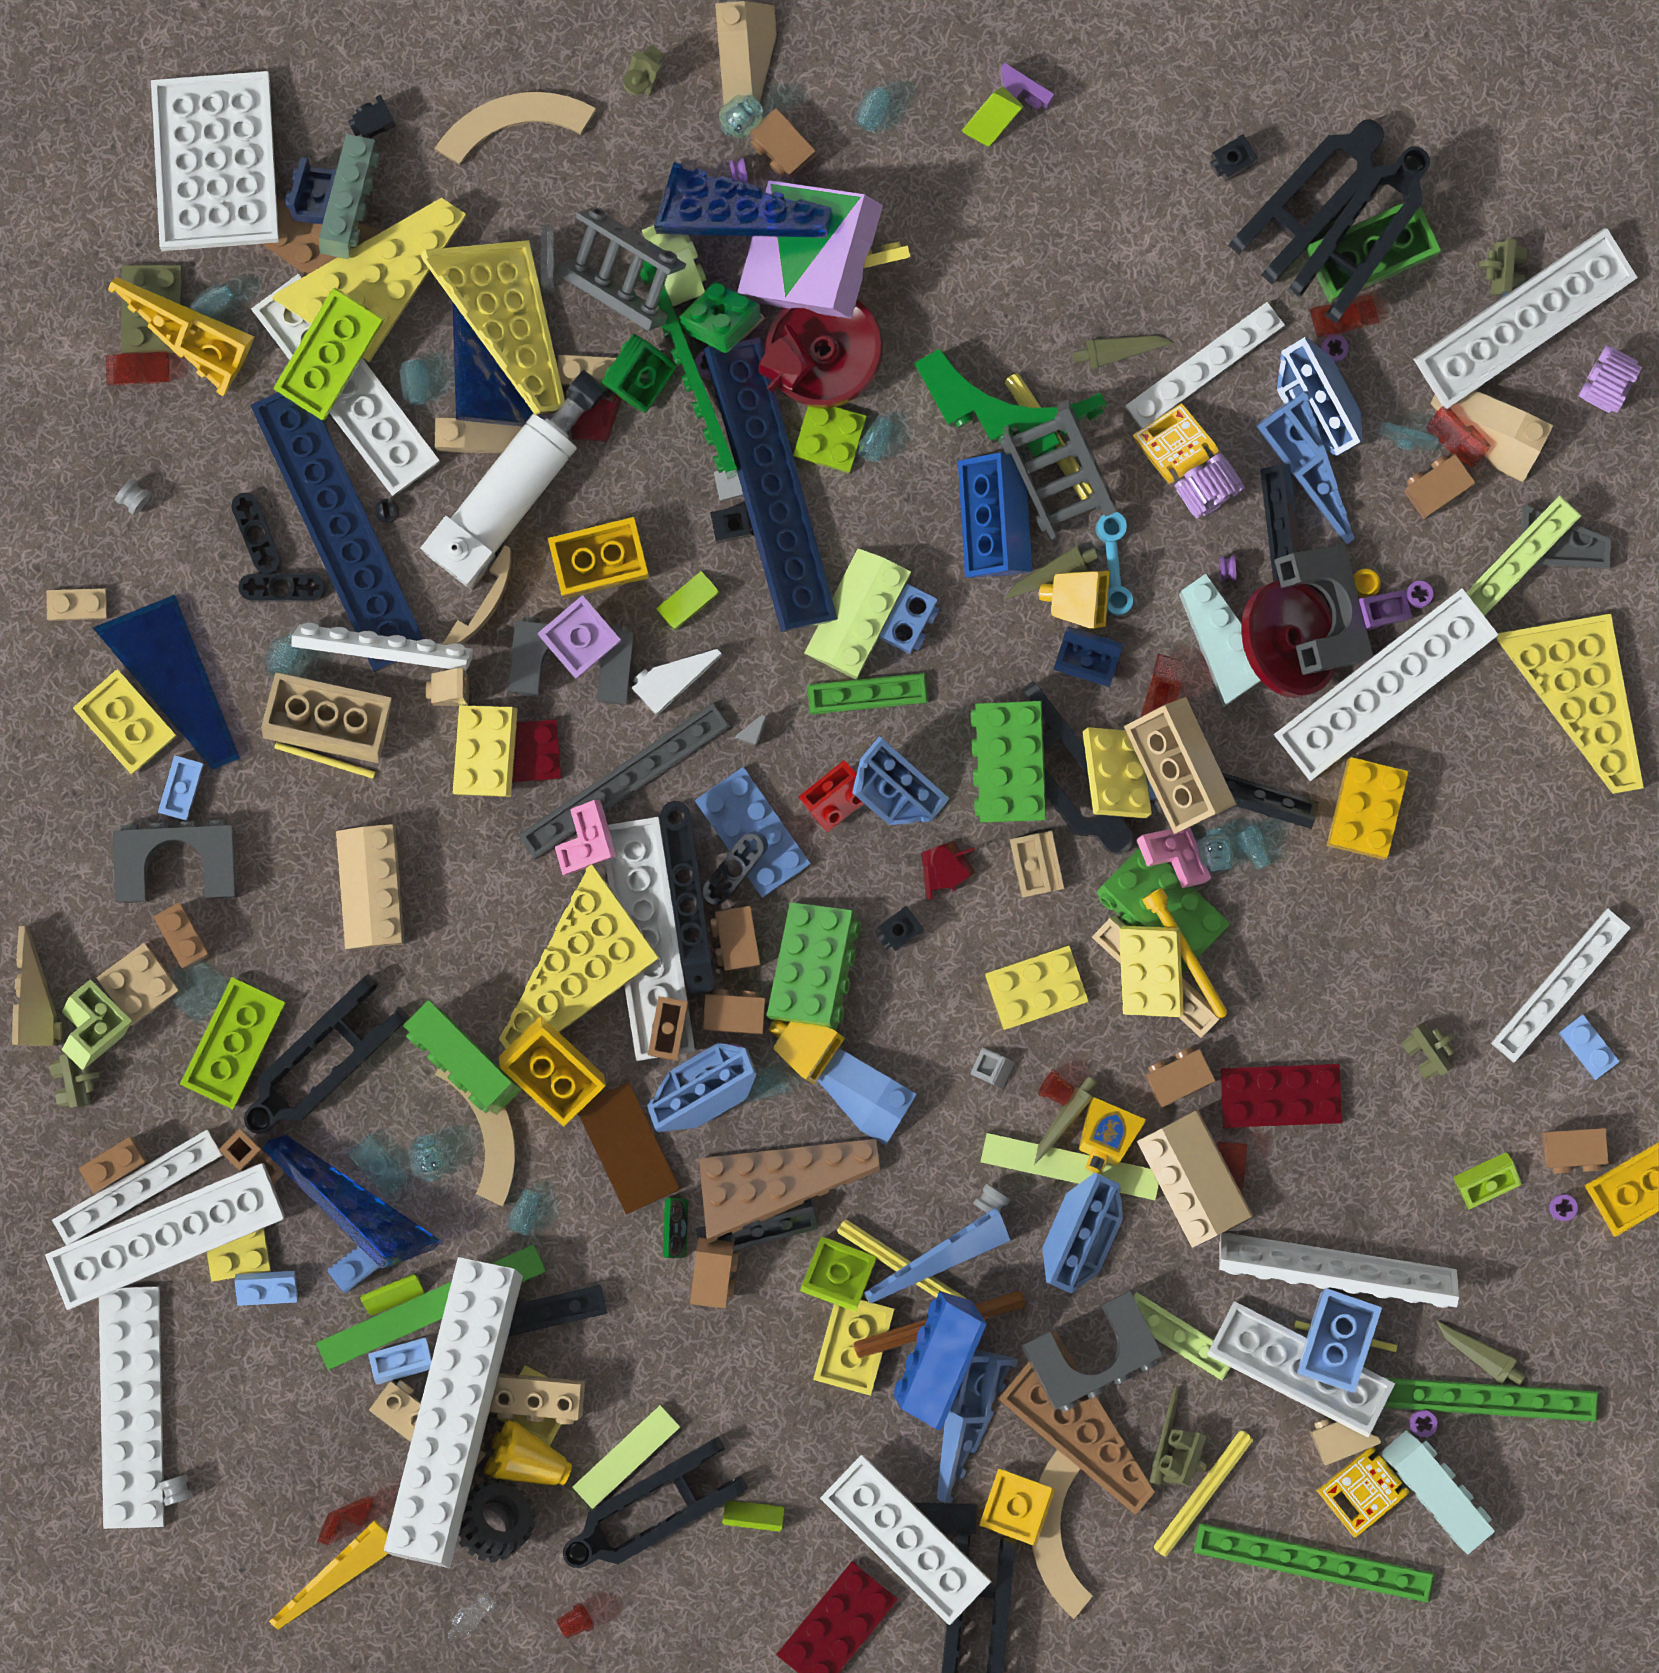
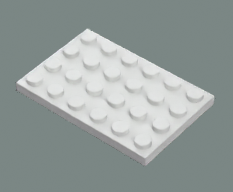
M269 72L151 80L159 243L161 251L279 242Z

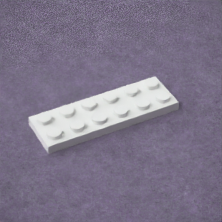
M1234 1301L1207 1355L1369 1437L1395 1383L1363 1367L1356 1391L1352 1393L1297 1374L1307 1338Z
M861 1455L820 1498L948 1625H951L992 1582L864 1455Z

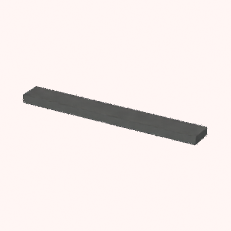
M714 702L518 834L519 838L534 860H536L577 832L570 809L593 800H601L605 813L730 728L729 723Z

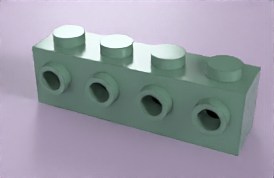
M349 134L345 136L319 236L320 254L349 259L352 247H357L360 230L357 229L358 223L364 220L366 213L365 196L371 193L373 185L371 173L372 169H377L380 152L376 151L375 140Z

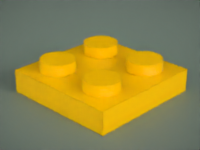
M998 1469L979 1526L1037 1546L1055 1488L1009 1471Z

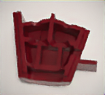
M790 325L784 326L788 335L772 344H766L768 349L759 363V373L773 380L767 387L772 394L780 385L793 391L797 383L816 365Z
M615 394L613 402L601 399L591 411L588 410L582 413L577 421L574 422L575 424L570 427L572 440L608 442L622 398Z
M955 841L921 853L926 902L933 899V890L952 889V892H954L957 885L976 873L964 856L975 851L974 847L961 852Z

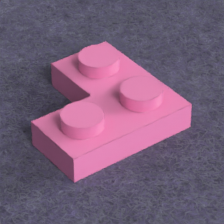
M593 800L570 809L578 838L555 846L562 874L569 875L585 869L591 864L595 865L617 857L601 800Z
M1190 827L1176 834L1173 833L1172 829L1145 834L1137 839L1147 866L1172 862L1182 888L1203 884L1211 879Z

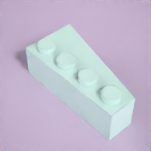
M1204 574L1184 588L1179 595L1207 663L1213 683L1216 686L1222 706L1225 707L1261 682V680L1251 668L1246 657L1240 621L1208 576Z
M1406 1430L1379 1453L1386 1462L1397 1470L1396 1474L1416 1493L1419 1501L1430 1513L1434 1514L1433 1517L1467 1555L1495 1532L1488 1524L1492 1520L1491 1517L1481 1506L1477 1509L1470 1502L1474 1499L1472 1494L1463 1484L1458 1487L1452 1479L1456 1475L1445 1463L1439 1465L1434 1459L1437 1452L1427 1441L1419 1442Z

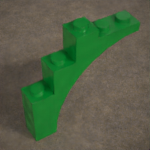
M941 349L914 363L947 424L950 427L956 425L957 428H961L973 421L971 416L976 414L993 443L999 441L1001 445L1000 438H1003L1004 426L1009 425L1015 436V431L1019 430L1022 433L1055 419V415L1058 414V407L1031 408L1009 404L988 396L971 385L958 373ZM1098 393L1085 400L1073 403L1071 406L1078 421L1081 422L1086 418L1092 421L1105 413L1103 409L1108 404L1103 395ZM1057 430L1027 443L1033 457H1039L1062 446L1057 436L1061 431ZM1066 430L1062 431L1063 436L1068 435Z

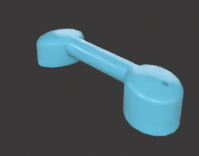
M1118 512L1106 517L1103 514L1098 519L1095 528L1098 538L1106 544L1107 565L1110 571L1107 612L1115 616L1124 615L1133 605L1132 593L1127 588L1121 586L1117 541L1124 536L1127 524L1123 515Z

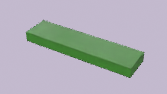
M925 673L807 685L810 715L928 703Z

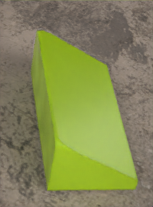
M1002 86L993 92L962 129V132L990 147L1024 106Z
M700 571L658 606L656 610L671 628L676 631L720 594V591Z
M1506 1152L1453 1177L1468 1210L1522 1185L1515 1164Z
M415 1273L363 1294L360 1299L368 1314L373 1316L423 1295L424 1289L418 1274Z
M728 1500L725 1502L722 1523L730 1526L780 1532L783 1526L784 1507Z

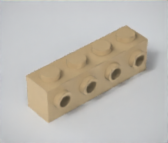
M499 1373L489 1412L497 1413V1417L503 1419H514L516 1414L526 1415V1420L542 1422L545 1417L556 1418V1423L574 1424V1420H579L583 1415L585 1381Z
M392 1380L369 1411L411 1442L421 1401L412 1395L414 1389L402 1380L396 1383ZM483 1441L481 1442L475 1469L488 1453L483 1449L486 1445Z

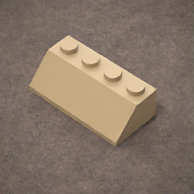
M275 672L261 726L264 739L379 764L392 699L391 697Z
M1186 697L1168 703L1124 726L1174 834L1236 805Z
M393 824L336 831L345 949L404 945L396 827Z
M1198 1110L1137 1141L1192 1248L1253 1216Z

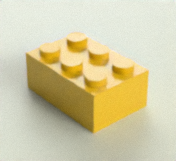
M634 517L548 538L563 600L649 578Z
M1350 757L1346 763L1326 846L1382 860L1387 859L1409 771Z
M542 1016L533 1022L499 1055L500 1069L563 1127L606 1086L604 1074Z

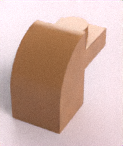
M239 1128L219 1149L239 1171H244L264 1163L273 1185L286 1173L267 1151L243 1129Z

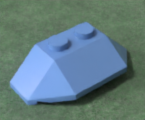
M1304 337L1281 351L1277 391L1284 404L1302 392L1308 395L1325 450L1330 451L1334 455H1340L1362 442L1361 411L1334 360L1308 337Z
M880 736L860 759L852 793L889 825L908 824L918 821L931 822L950 799Z
M716 1043L669 1071L659 1086L654 1099H651L647 1105L655 1130L657 1132L698 1128L746 1100L757 1075L749 1051L742 1047Z
M1094 1173L1066 1193L1042 1247L1047 1283L1072 1294L1078 1287L1099 1274L1123 1220L1119 1183Z

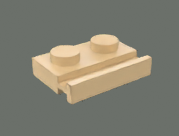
M1052 831L1009 840L1022 898L1064 889Z

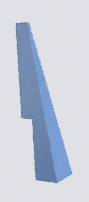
M1302 392L1277 408L1255 425V427L1282 462L1290 464L1292 475L1345 544H1348L1355 537L1352 533L1347 513L1317 428L1308 395Z
M992 1209L863 1293L868 1302L873 1303L1011 1241L998 1209Z
M975 1350L944 1424L937 1491L938 1500L944 1503H952L954 1499L951 1495L952 1488L957 1478H964L967 1471L962 1467L969 1453L975 1454L994 1414V1411L991 1409L998 1392L1003 1393L1007 1385L1003 1381L1010 1367H1016L1018 1359Z

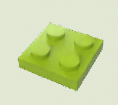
M808 406L793 457L850 473L866 416L837 407L815 408Z
M821 1236L800 1291L856 1312L877 1257Z

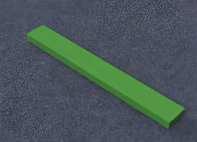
M535 1244L492 1263L493 1265L517 1270L523 1275L522 1282L546 1272ZM452 1282L317 1342V1347L327 1369L330 1370L442 1319Z
M1383 1377L1395 1383L1383 1408L1597 1422V1391Z
M1199 1523L1193 1551L1196 1554L1429 1603L1434 1578L1433 1572Z

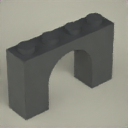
M1341 544L1296 552L1274 559L1281 588L1302 584L1313 585L1323 592L1332 610V626L1329 634L1325 638L1296 646L1302 674L1355 665L1373 658L1346 545Z
M523 617L522 621H515L508 687L510 694L539 697L542 666L546 655L550 651V648L537 634L548 625L540 623V618ZM611 625V629L621 639V642L599 660L600 673L597 702L627 705L634 632H628L629 627Z
M227 820L209 821V826L198 827V822L195 821L180 822L179 828H168V823L150 824V829H138V824L120 825V830L113 831L115 902H149V861L158 848L170 842L188 843L200 854L204 869L205 898H238L235 827L227 825Z
M1127 1291L1101 1304L1115 1333L1117 1351L1112 1363L1100 1373L1085 1375L1073 1370L1063 1358L1050 1331L1021 1345L1053 1410L1061 1408L1062 1412H1065L1079 1405L1077 1402L1078 1398L1087 1394L1089 1399L1105 1391L1104 1385L1114 1381L1115 1385L1121 1384L1132 1378L1130 1372L1141 1368L1142 1372L1158 1365L1156 1359L1163 1355L1131 1291Z

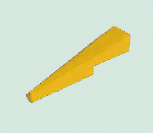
M115 277L111 281L108 290L111 293L116 292L129 304L127 308L133 313L138 312L149 323L148 328L180 358L185 357L197 368L196 373L201 378L206 377L217 387L216 392L224 396L246 360L254 336Z
M375 1519L269 1622L279 1630L389 1554L384 1551L389 1527L386 1526L384 1528Z

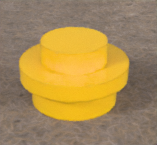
M1361 569L1353 575L1358 597L1365 598L1378 593L1381 581L1375 571Z

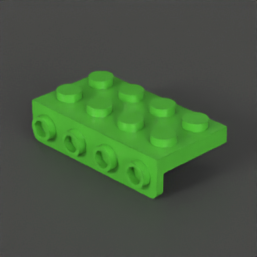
M1042 701L976 703V709H971V725L976 727L977 739H972L973 757H978V769L973 770L974 786H979V798H975L974 801L975 816H980V823L1047 820Z
M1139 847L1096 891L1100 902L1106 908L1113 909L1126 926L1164 927L1157 913H1153L1151 909L1148 910L1142 901L1147 895L1163 888L1168 896L1166 901L1169 905L1166 907L1196 958H1198L1230 923L1192 886L1182 888L1175 870L1167 862L1147 866ZM1181 956V966L1183 973L1188 969V966Z
M790 902L767 1012L769 1019L826 1026L836 1031L838 1023L842 1022L844 1016L842 1001L843 996L847 995L849 991L850 980L847 976L849 966L852 967L855 961L854 941L861 932V922L852 910Z

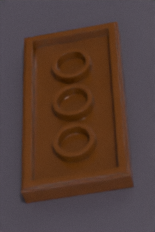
M630 1082L592 1099L578 1112L626 1215L680 1190Z

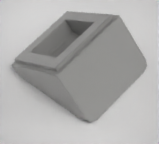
M714 472L720 501L744 496L738 476L727 479L725 472Z
M763 715L759 716L738 733L735 739L755 747L756 745L758 746L767 721L766 717Z
M982 1047L970 1075L1003 1089L1015 1063Z

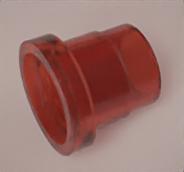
M1052 1070L1043 1081L1038 1095L1042 1098L1048 1097L1064 1106L1072 1096L1075 1087L1059 1077L1057 1071Z
M581 1603L575 1604L573 1610L557 1619L558 1626L567 1639L583 1631L589 1632L594 1629L593 1621Z

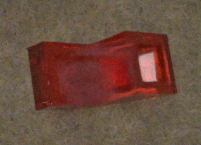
M1372 295L1356 296L1337 324L1325 316L1332 305L1317 306L1309 309L1317 338L1339 335L1380 323Z
M365 1496L329 1512L317 1542L329 1546L341 1519L362 1527L366 1522L375 1496Z

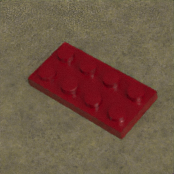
M1340 1064L1220 1068L1223 1128L1342 1124Z
M851 1561L776 1655L797 1673H839L897 1602L898 1598Z

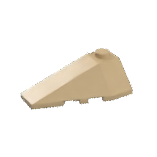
M748 1L715 3L725 126L755 124L777 36L774 5ZM731 117L734 118V122L732 123L729 121Z
M1475 390L1448 409L1443 408L1436 395H1434L1430 403L1496 470L1522 483L1553 425L1523 410Z
M19 926L16 960L17 967L22 968V973L17 974L14 988L17 998H20V1002L17 1005H13L12 1045L57 1046V1040L62 1039V1022H57L55 1007L30 929L26 926Z

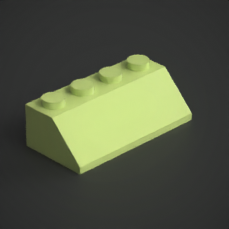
M857 549L832 598L838 619L818 625L804 654L857 680L898 597L910 578L911 571L883 557Z

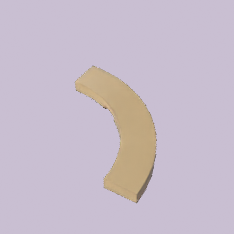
M524 92L491 100L463 116L442 137L435 147V151L461 165L468 154L492 133L529 122L557 125L582 135L596 112V108L583 101L555 93Z
M437 1069L435 1075L448 1082L463 1095L473 1109L481 1127L485 1146V1162L482 1179L476 1194L504 1207L511 1188L515 1165L514 1135L506 1108L504 1107L498 1115L490 1110L487 1113L483 1112L468 1099L471 1095L469 1091L463 1092L447 1078L451 1074L448 1070L443 1072L441 1069Z
M1057 1449L1045 1466L1038 1481L1041 1484L1055 1488V1492L1037 1546L1032 1545L1038 1570L1050 1593L1059 1605L1075 1619L1093 1595L1079 1582L1069 1566L1062 1546L1060 1521L1066 1493L1080 1468Z

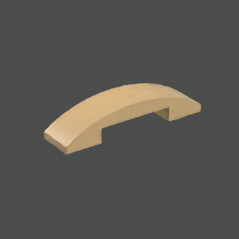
M505 545L489 569L498 579L468 626L457 620L443 645L452 643L462 645L487 623L497 609L505 593L511 572L512 551L508 546Z

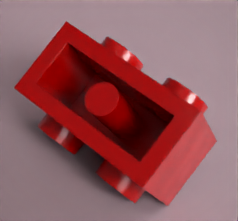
M845 760L798 796L826 833L864 804L852 793L857 773Z

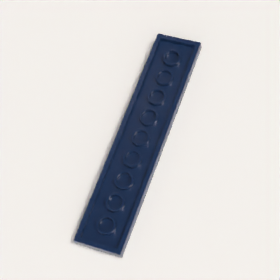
M761 338L739 341L728 353L708 346L704 349L705 357L734 463L738 471L737 474L780 631L782 633L835 621L838 618L776 393L774 391L772 394L767 389L772 380L759 373V363L765 354Z
M279 392L251 404L252 411L354 631L358 633L372 631L379 636L386 637L400 635L407 640L415 641L424 639L323 420L317 418ZM367 657L374 673L397 662Z

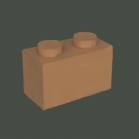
M777 108L750 130V137L753 139L750 141L751 146L758 154L762 155L765 153L772 160L769 165L780 177L785 174L790 180L816 157V151Z
M1456 454L1450 458L1443 455L1431 464L1433 470L1425 475L1420 471L1407 480L1409 486L1406 487L1404 493L1423 520L1475 484V481Z
M178 902L153 916L182 969L187 970L212 956L184 904Z
M747 906L715 912L716 919H711L713 937L719 936L721 948L715 949L718 966L724 965L725 972L761 966L751 907Z
M713 989L712 994H705L703 1030L763 1035L765 998H759L760 992L742 991L741 996H730V990Z
M658 996L648 1056L678 1061L688 1001Z
M1191 1047L1186 1048L1175 1054L1177 1060L1167 1065L1162 1060L1148 1067L1150 1073L1145 1075V1078L1160 1108L1215 1082L1200 1049L1193 1052Z
M1606 1128L1542 1132L1545 1168H1553V1174L1570 1173L1571 1166H1582L1583 1172L1601 1170L1600 1164H1608Z
M128 1137L78 1169L93 1194H97L146 1165L149 1161L135 1138Z
M707 1238L698 1239L690 1304L726 1309L727 1297L733 1298L735 1280H730L731 1271H737L739 1254L733 1253L734 1242L716 1240L707 1244Z

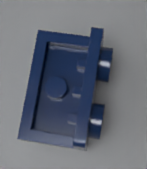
M301 157L299 167H295L293 171L294 185L292 191H288L286 195V208L290 209L293 221L323 224L337 170L310 167L308 157Z
M1067 627L1053 670L1110 688L1123 644L1116 642L1110 637H1100L1088 633L1081 628Z

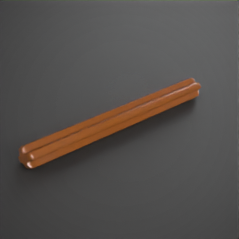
M1015 1291L974 1305L985 1320L1024 1308L1025 1299L1021 1291ZM927 1319L855 1341L854 1350L857 1357L864 1358L917 1341L918 1331L922 1326H925Z

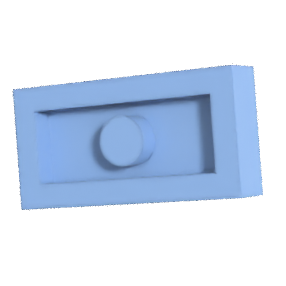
M174 755L158 813L188 821L203 771V763Z
M1584 1015L1579 1016L1559 1032V1035L1594 1080H1597L1620 1062Z
M295 1271L235 1274L237 1306L297 1302L298 1293Z
M426 1337L368 1354L376 1385L427 1371L430 1369L432 1362Z

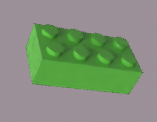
M1404 203L1351 226L1335 251L1359 267ZM1421 206L1360 291L1439 255L1441 249ZM1323 239L1308 246L1306 249L1308 258L1312 256ZM1328 260L1317 274L1329 304L1334 303L1351 278L1350 275Z
M429 1000L403 1025L409 1031L406 1037L423 1052L428 1050L430 1053L426 1057L443 1072L448 1070L451 1074L447 1078L463 1092L469 1091L471 1095L468 1099L483 1112L487 1113L490 1110L498 1115L522 1090L438 1006Z

